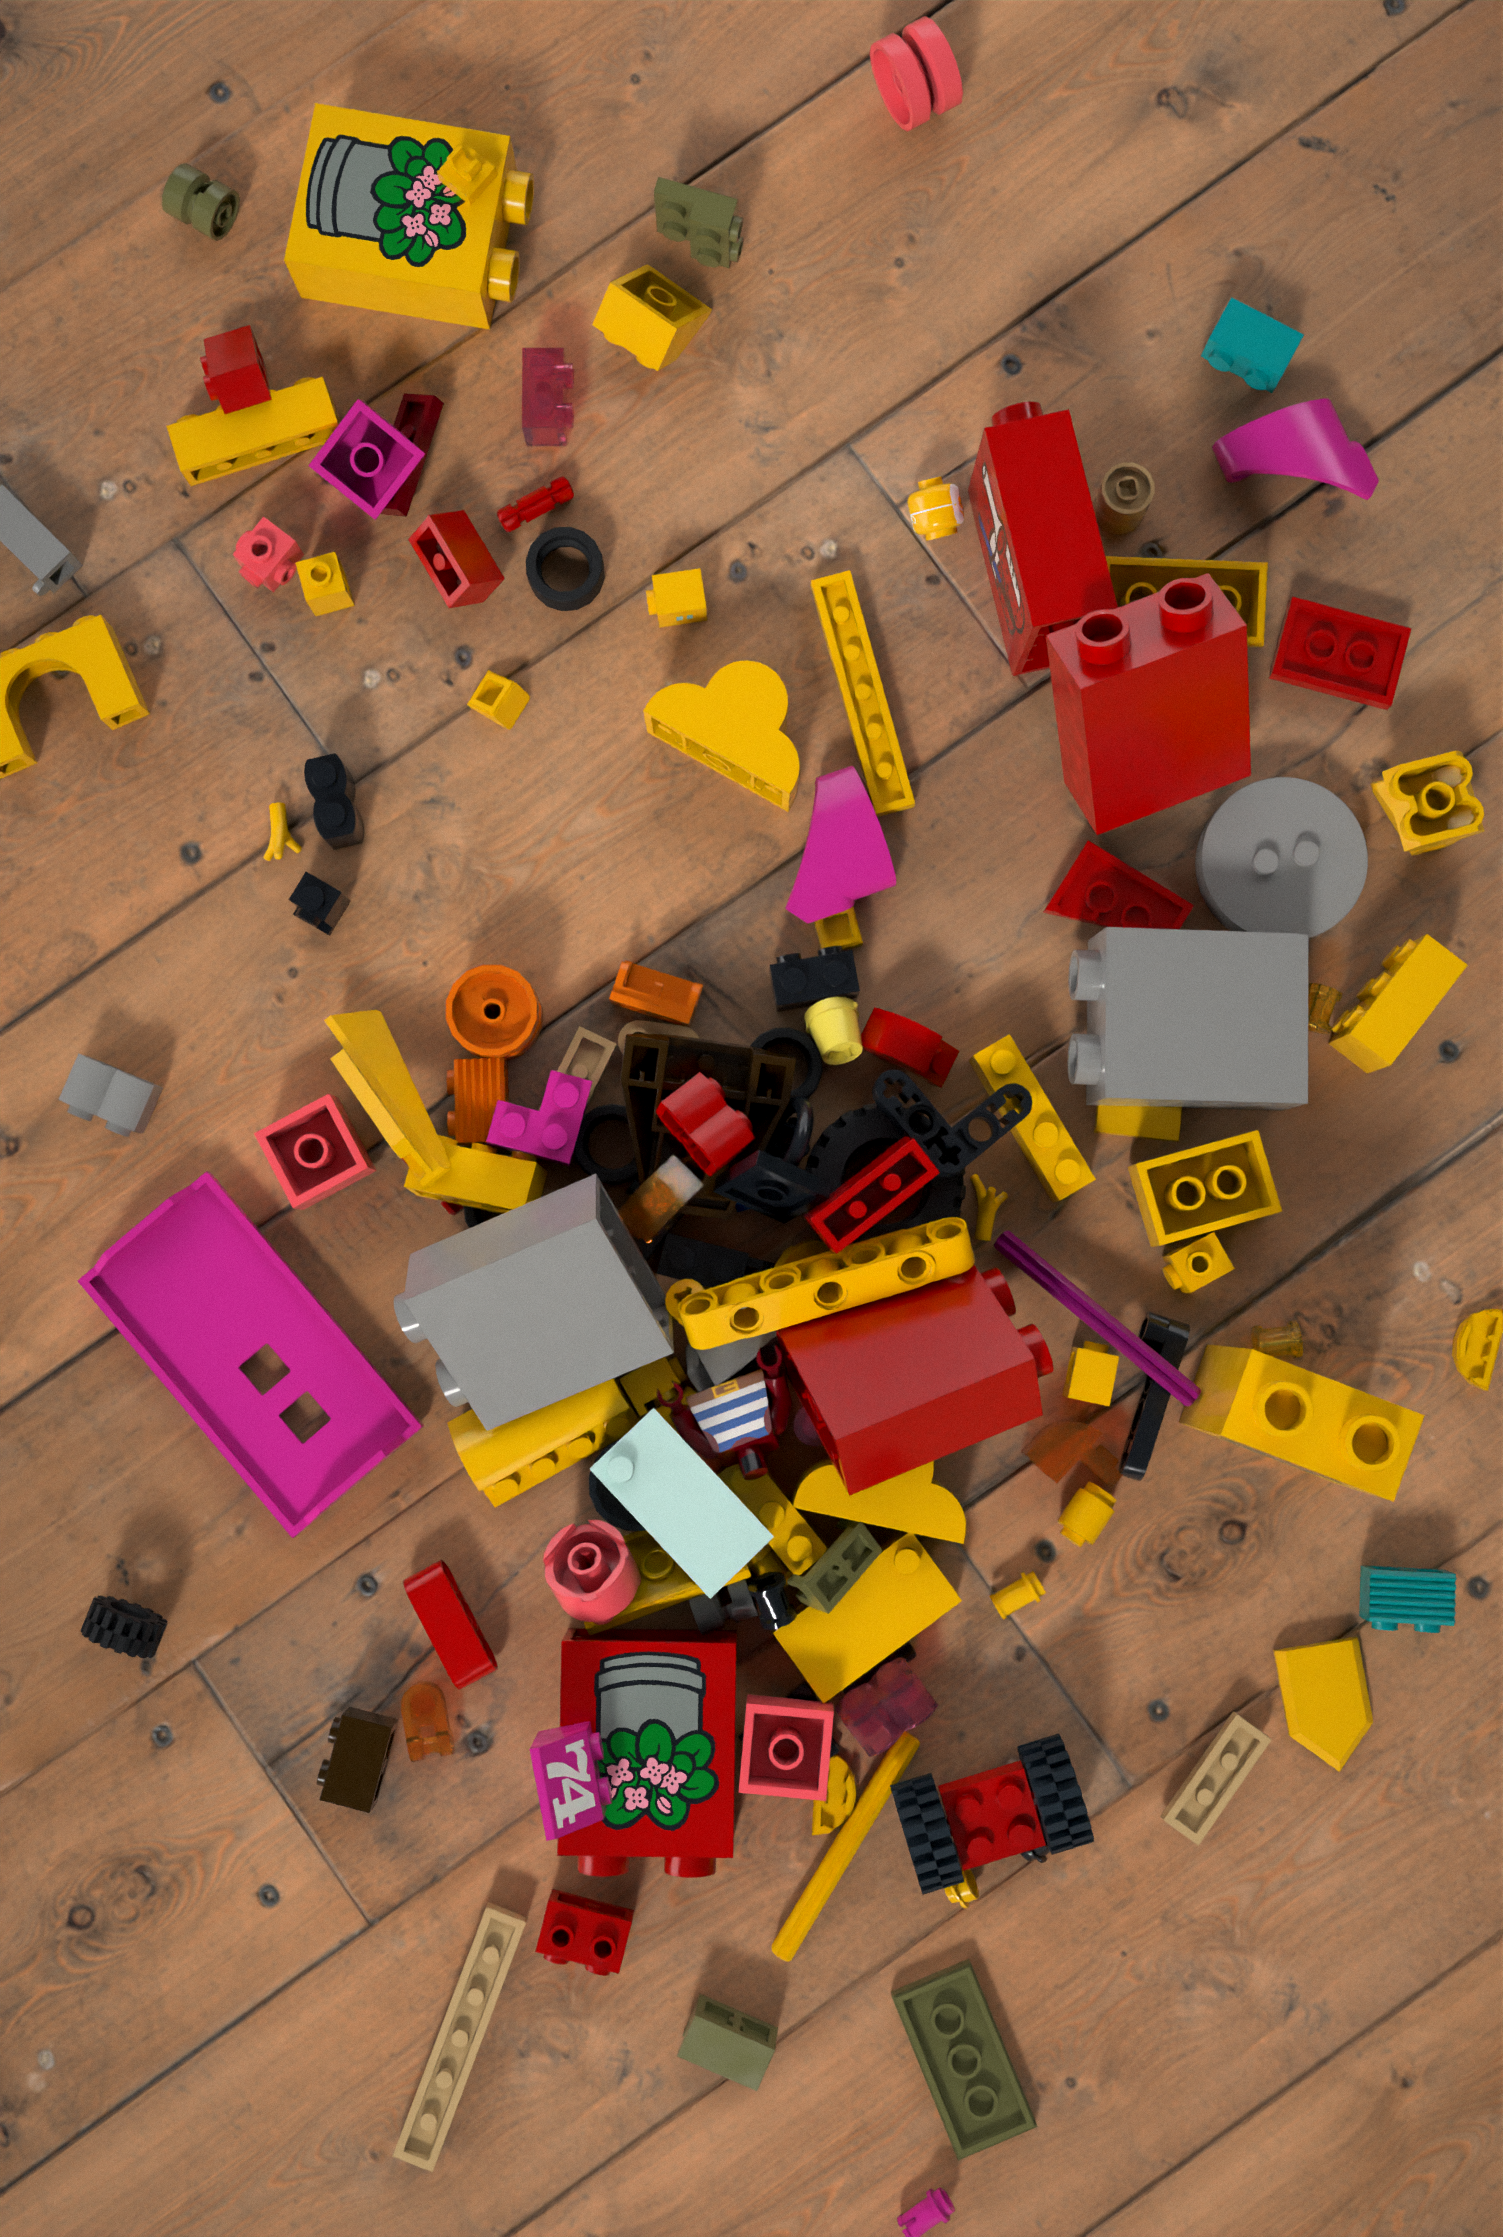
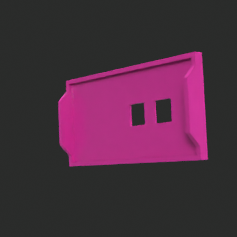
M206 1171L191 1185L166 1199L107 1249L95 1266L78 1280V1283L292 1538L300 1534L425 1426L211 1172ZM269 1344L290 1369V1373L262 1395L241 1370L240 1366L262 1347ZM308 1391L331 1420L305 1443H302L280 1417V1414Z

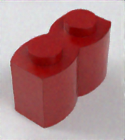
M699 1072L664 1099L656 1109V1113L667 1129L684 1145L699 1167L711 1177L749 1147L755 1137L752 1133L753 1126L747 1116L741 1111H734L726 1104L724 1100L725 1092L720 1084L713 1078L707 1079Z

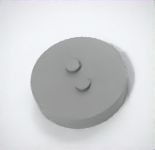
M1275 777L1256 781L1231 795L1206 823L1198 841L1195 858L1197 883L1204 902L1216 919L1227 929L1242 932L1309 934V940L1316 938L1335 926L1350 912L1361 895L1368 868V852L1365 837L1359 822L1348 806L1328 789L1307 780L1291 777Z

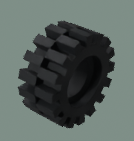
M95 1596L80 1632H82L84 1637L89 1638V1641L92 1643H100V1647L114 1649L116 1653L121 1654L124 1652L131 1657H136L137 1655L140 1658H152L155 1656L168 1621L163 1619L162 1615L153 1613L154 1611L149 1608L144 1609L137 1603L131 1604L127 1600L121 1598L117 1600L111 1596H107V1598Z

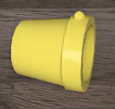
M847 997L826 998L812 1005L804 1014L806 1032L812 1035L823 1061L827 1064H844L854 1060L862 1053L863 1045L858 1023V1003L853 1001V999Z

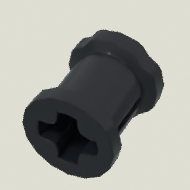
M781 1572L764 1573L754 1578L748 1584L749 1594L756 1598L761 1612L759 1620L763 1629H778L790 1624L797 1617L794 1605L788 1601L784 1589L786 1579Z

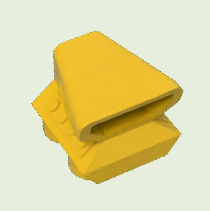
M1452 751L1397 765L1382 772L1384 780L1370 783L1372 792L1400 836L1404 852L1409 851L1412 856L1451 846L1461 839L1485 832L1482 823L1484 808L1475 797L1471 785L1472 766L1463 757L1461 751Z

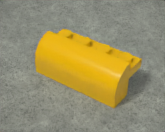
M617 1377L488 1431L473 1409L447 1422L455 1448L477 1489L479 1491L483 1490L496 1508L622 1438L640 1421V1418L623 1392Z

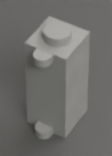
M3 485L0 486V541L39 579L32 587L38 596L45 595L49 590L55 593L83 565Z

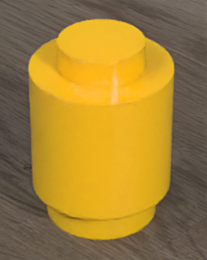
M1088 1481L1084 1489L1078 1488L1057 1520L1063 1526L1060 1534L1080 1548L1084 1542L1093 1545L1115 1511L1112 1508L1117 1500L1096 1484Z

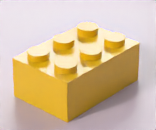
M1428 934L1415 941L1409 938L1401 947L1396 945L1381 963L1386 969L1376 979L1370 978L1356 995L1360 1000L1359 1004L1351 1012L1348 1010L1343 1012L1331 1028L1335 1035L1328 1044L1367 1074L1392 1065L1468 966Z
M1258 1130L1127 1167L1151 1247L1165 1245L1282 1212Z

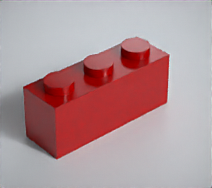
M904 1136L831 1193L829 1199L815 1206L803 1216L828 1249L838 1254L940 1172L916 1140Z

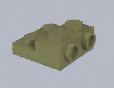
M658 177L654 189L657 232L676 242L690 241L691 258L696 259L704 266L730 268L732 261L738 263L744 238L740 237L744 218L738 216V199Z

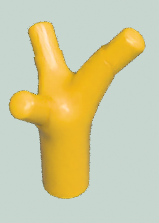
M280 802L270 804L271 837L263 858L271 861L274 855L275 859L280 860L284 853L285 844L295 853H300L302 847L292 838L288 830L286 805Z
M973 1174L970 1179L975 1186L978 1199L975 1239L991 1241L996 1211L1008 1198V1194L1003 1191L995 1197L996 1189L989 1187L986 1191L979 1176Z

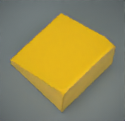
M488 670L467 705L500 726L510 730L529 702L530 696L516 682Z

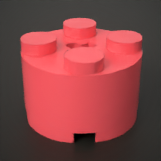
M588 1520L589 1524L577 1527L573 1523L561 1529L547 1545L543 1558L545 1564L544 1575L549 1587L567 1614L580 1621L605 1625L611 1622L614 1616L623 1611L633 1600L641 1583V1574L622 1534L613 1525L601 1520Z

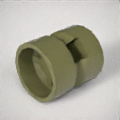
M183 163L174 169L165 184L162 194L163 211L185 224L192 223L194 229L218 241L224 238L233 227L240 208L239 193L217 180L210 181L208 175L187 163Z

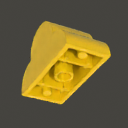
M748 660L736 661L718 670L712 676L706 688L691 683L672 684L658 691L649 700L643 710L647 733L787 812L790 811L797 796L800 765L797 750L791 740L785 735L787 729L788 695L783 681L775 671L759 662Z
M823 1459L815 1462L803 1471L793 1490V1508L964 1544L966 1535V1519L960 1503L941 1483L932 1479L934 1461L849 1496L831 1459Z

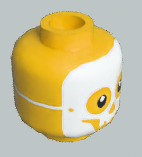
M942 476L918 482L919 490L911 493L907 499L914 532L919 535H925L926 541L958 533L957 526L963 523L965 517L958 487L952 483L943 484Z

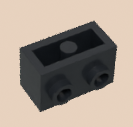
M831 946L817 950L818 956L802 959L801 953L777 957V963L771 964L769 968L776 1011L781 1012L809 1007L831 997L858 998L860 989L853 951H842V946Z

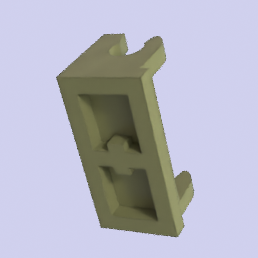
M841 1518L836 1527L844 1530V1532L805 1577L792 1574L787 1580L789 1585L800 1589L795 1596L802 1604L829 1614L883 1551L862 1522Z
M699 1994L682 2036L684 2038L677 2056L757 2091L775 2052L778 2027Z

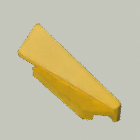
M367 1010L330 1015L324 1021L344 1048L330 1058V1060L390 1147L400 1159H404L419 1183L426 1189L446 1174L452 1165L382 1013L378 1010Z

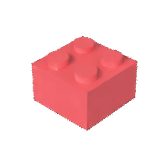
M331 1094L317 1099L254 1133L292 1208L305 1210L377 1171L338 1097Z
M747 1694L738 1793L826 1801L834 1716L833 1702H825L823 1704L822 1701Z

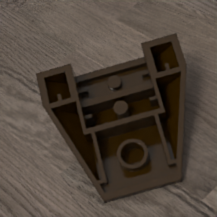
M626 1034L620 1079L644 1208L729 1219L737 1202L713 1192L716 1177L756 1151H764L790 1101L796 1058L747 1045L670 1034ZM699 1072L707 1079L713 1078L720 1084L725 1092L724 1100L726 1104L734 1111H741L747 1116L753 1126L752 1133L755 1137L749 1147L711 1177L699 1167L684 1145L667 1129L656 1113V1109L664 1099Z

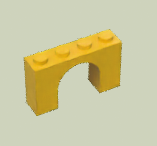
M101 614L98 616H84L73 623V627L59 633L48 632L42 634L35 639V643L22 649L12 648L0 653V779L37 764V760L20 722L19 705L28 685L45 673L63 670L80 675L86 684L100 719L112 730L150 714L115 631Z

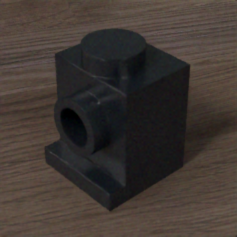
M308 872L304 873L289 898V901L297 907L293 913L294 916L329 936L351 902L341 891Z

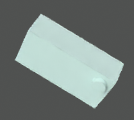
M654 1408L590 1468L594 1475L710 1599L774 1537Z

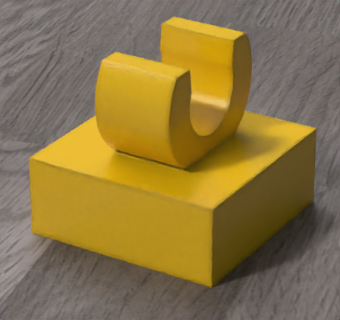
M463 142L461 145L458 144L448 155L447 161L437 171L439 181L470 206L498 176L496 167L466 142Z

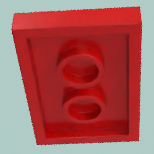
M1292 596L1288 601L1268 678L1388 710L1393 703L1412 628Z

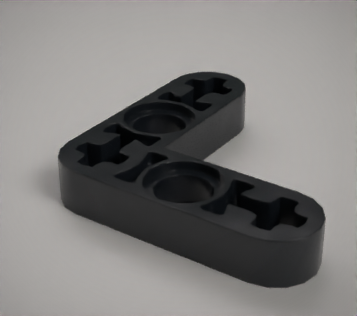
M888 1070L882 1073L872 1088V1097L876 1105L903 1137H911L916 1140L940 1172L938 1176L952 1177L958 1174L1020 1123L1030 1113L1032 1108V1097L1026 1088L1016 1083L1006 1084L956 1125L951 1127L911 1078L902 1071ZM885 1081L890 1085L895 1083L901 1085L902 1089L898 1095L905 1104L911 1098L916 1102L902 1116L897 1113V1110L903 1106L898 1098L891 1096L888 1099L883 1094L887 1088L884 1083ZM1003 1095L1008 1099L1016 1096L1020 1101L1016 1107L1019 1114L1015 1110H1010L998 1120L994 1113L1005 1104L1006 1099ZM917 1112L927 1115L931 1121L930 1132L924 1135L913 1132L909 1126L910 1115ZM981 1119L988 1123L991 1130L988 1140L980 1142L971 1137L968 1127L972 1120ZM940 1131L943 1137L937 1142L945 1151L951 1148L956 1151L957 1155L953 1158L956 1166L950 1162L944 1165L941 1164L938 1158L941 1157L942 1152L934 1143L927 1149L924 1143L930 1141Z

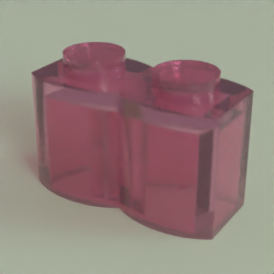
M901 1657L883 1665L869 1683L847 1692L836 1705L835 1710L868 1756L873 1757L895 1744L904 1731L913 1729L927 1720L934 1713L938 1704L904 1657Z

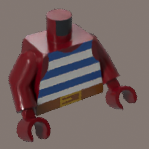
M775 1344V1351L778 1356L776 1362H766L762 1357L761 1347L756 1355L758 1365L762 1369L767 1370L768 1374L765 1376L762 1369L687 1396L685 1397L687 1404L684 1405L681 1402L683 1399L682 1388L675 1381H672L677 1389V1396L674 1400H664L658 1388L656 1392L659 1402L665 1407H670L671 1413L669 1416L682 1439L693 1450L705 1459L717 1458L722 1468L739 1464L743 1479L748 1481L758 1479L768 1472L763 1454L776 1450L779 1447L778 1435L786 1429L792 1405L785 1372L780 1371L779 1368L783 1359V1350L777 1344Z

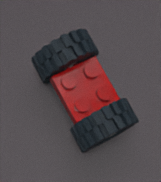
M1060 1734L1017 1746L1020 1761L938 1785L947 1818H945L931 1773L890 1785L922 1895L964 1882L956 1850L962 1869L965 1871L1046 1846L1045 1841L1052 1855L1094 1842L1092 1827L1086 1805L1083 1801L1082 1792ZM952 1836H953V1839H954V1843H955V1846H956V1850H955V1847H954V1844H953V1841H952V1838H951Z

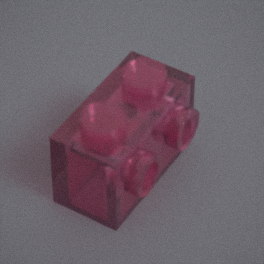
M522 348V430L527 446H567V428H574L573 403H567V389H574L573 363H566L564 348Z

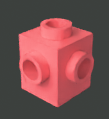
M263 516L252 531H246L239 538L233 556L241 566L238 573L256 588L263 584L272 592H275L279 585H285L291 580L297 568L295 562L300 561L304 554L294 539Z

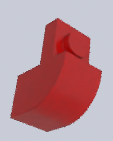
M874 1007L861 1033L863 1049L884 1062L903 1067L929 1084L942 1088L960 1052L943 1041V1036L909 1018Z

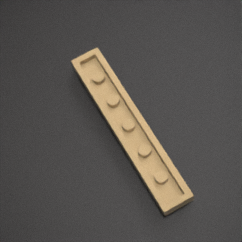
M488 1902L392 2157L433 2172L528 1917Z

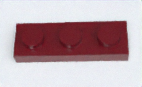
M407 393L403 395L393 426L421 449L425 455L381 514L404 517L408 515L444 405L435 395Z

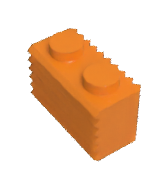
M505 1058L454 1059V1070H447L448 1095H455V1111H448L447 1129L449 1136H455L458 1145H472V1143L488 1145L486 1140L497 1101L501 1100L509 1103L508 1061Z

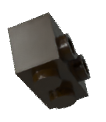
M349 1707L342 1714L341 1718H334L328 1736V1743L334 1744L330 1760H323L317 1778V1785L323 1786L319 1800L367 1813L371 1812L378 1801L399 1719Z

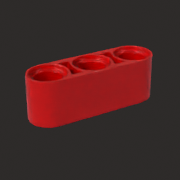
M439 1560L403 1580L406 1594L448 1676L458 1690L498 1670L495 1656L453 1574L443 1560Z

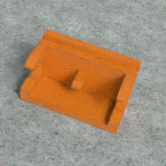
M625 960L620 965L609 1000L612 1005L690 1028L704 985Z

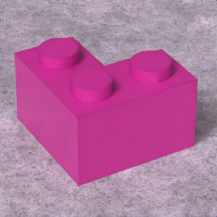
M551 1070L540 1111L498 1100L486 1140L487 1144L509 1151L527 1153L538 1159L569 1167L592 1087V1081Z

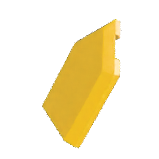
M1358 1637L1273 1650L1288 1735L1340 1772L1373 1724Z

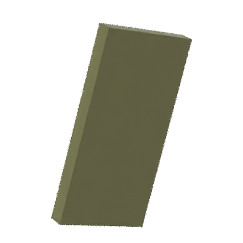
M966 1959L891 1991L892 1999L958 2161L1038 2127L970 1959Z

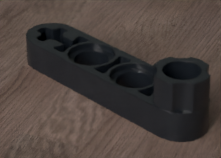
M1149 1311L1142 1322L1138 1337L1179 1370L1190 1333V1325ZM1148 1375L1118 1470L1119 1475L1136 1481H1141L1145 1475L1171 1395Z

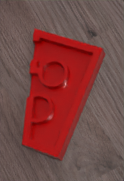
M1088 840L1043 913L1102 927L1180 929L1194 905Z

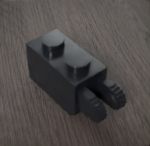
M667 1233L657 1274L678 1280L693 1279L702 1286L712 1288L744 1277L746 1266L759 1269L761 1272L774 1268L775 1263L749 1257V1253Z

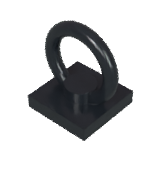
M790 1096V1101L764 1151H756L718 1175L713 1192L784 1224L829 1199L832 1183L798 1168L813 1131L814 1112L810 1101L804 1096ZM796 1113L797 1121L794 1135L782 1159L770 1155L772 1145L780 1129L787 1119Z

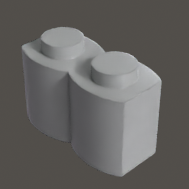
M78 1054L58 1100L70 1105L67 1110L68 1113L91 1121L93 1115L107 1120L106 1129L129 1137L131 1131L144 1133L163 1087L92 1057Z

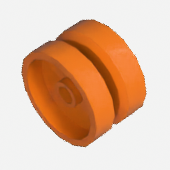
M483 964L466 971L453 983L446 999L445 1019L452 1036L472 1055L479 1058H505L509 1061L523 1055L536 1043L543 1026V1008L533 987L518 971L503 965ZM497 1006H499L501 1009L499 1017L489 1019L487 1013L495 1012Z

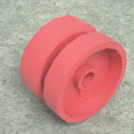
M924 16L903 28L902 38L892 33L871 45L870 60L878 90L892 118L903 130L908 132L930 120L931 111L941 115L961 104L963 89L957 62L944 34L932 19Z

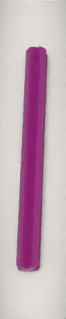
M1006 1230L997 1238L994 1243L995 1249L1183 1405L1189 1407L1199 1397L1201 1390L1196 1384L1013 1233Z

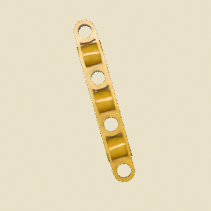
M947 1217L848 1245L838 1254L833 1251L824 1252L692 1293L681 1300L678 1304V1311L691 1347L699 1350L711 1349L961 1274L973 1267L975 1257L966 1222L958 1217Z

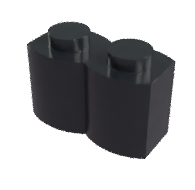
M336 753L307 759L304 777L307 788L315 799L313 817L319 834L334 850L361 844L364 839V823L360 812L353 804L356 790L350 771Z

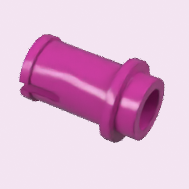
M941 2187L935 2191L932 2188L926 2191L927 2197L897 2217L899 2226L903 2227L905 2225L907 2227L902 2231L906 2237H920L939 2222L947 2223L950 2221V2215L955 2212V2208L951 2199Z

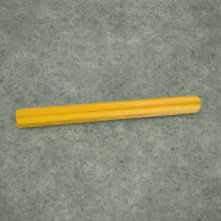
M901 1730L896 1736L853 1808L852 1813L847 1818L772 1943V1952L786 1962L793 1959L891 1795L890 1785L898 1783L918 1750L920 1742L909 1732Z

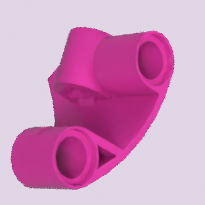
M1328 398L1295 404L1262 416L1224 435L1212 446L1225 479L1230 483L1241 481L1252 474L1288 475L1328 483L1368 500L1379 482L1364 448L1360 443L1349 440L1337 412Z
M853 766L816 777L814 805L807 841L798 874L785 909L807 924L848 910L854 906V900L896 886L895 870L883 831L866 789Z

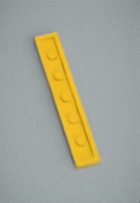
M848 570L811 580L812 594L867 792L877 817L913 808L915 807L914 796L851 571Z

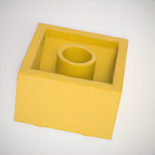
M646 264L610 282L592 325L603 332L604 337L609 342L622 346L634 354L640 364L659 371L677 360L707 320L712 309Z

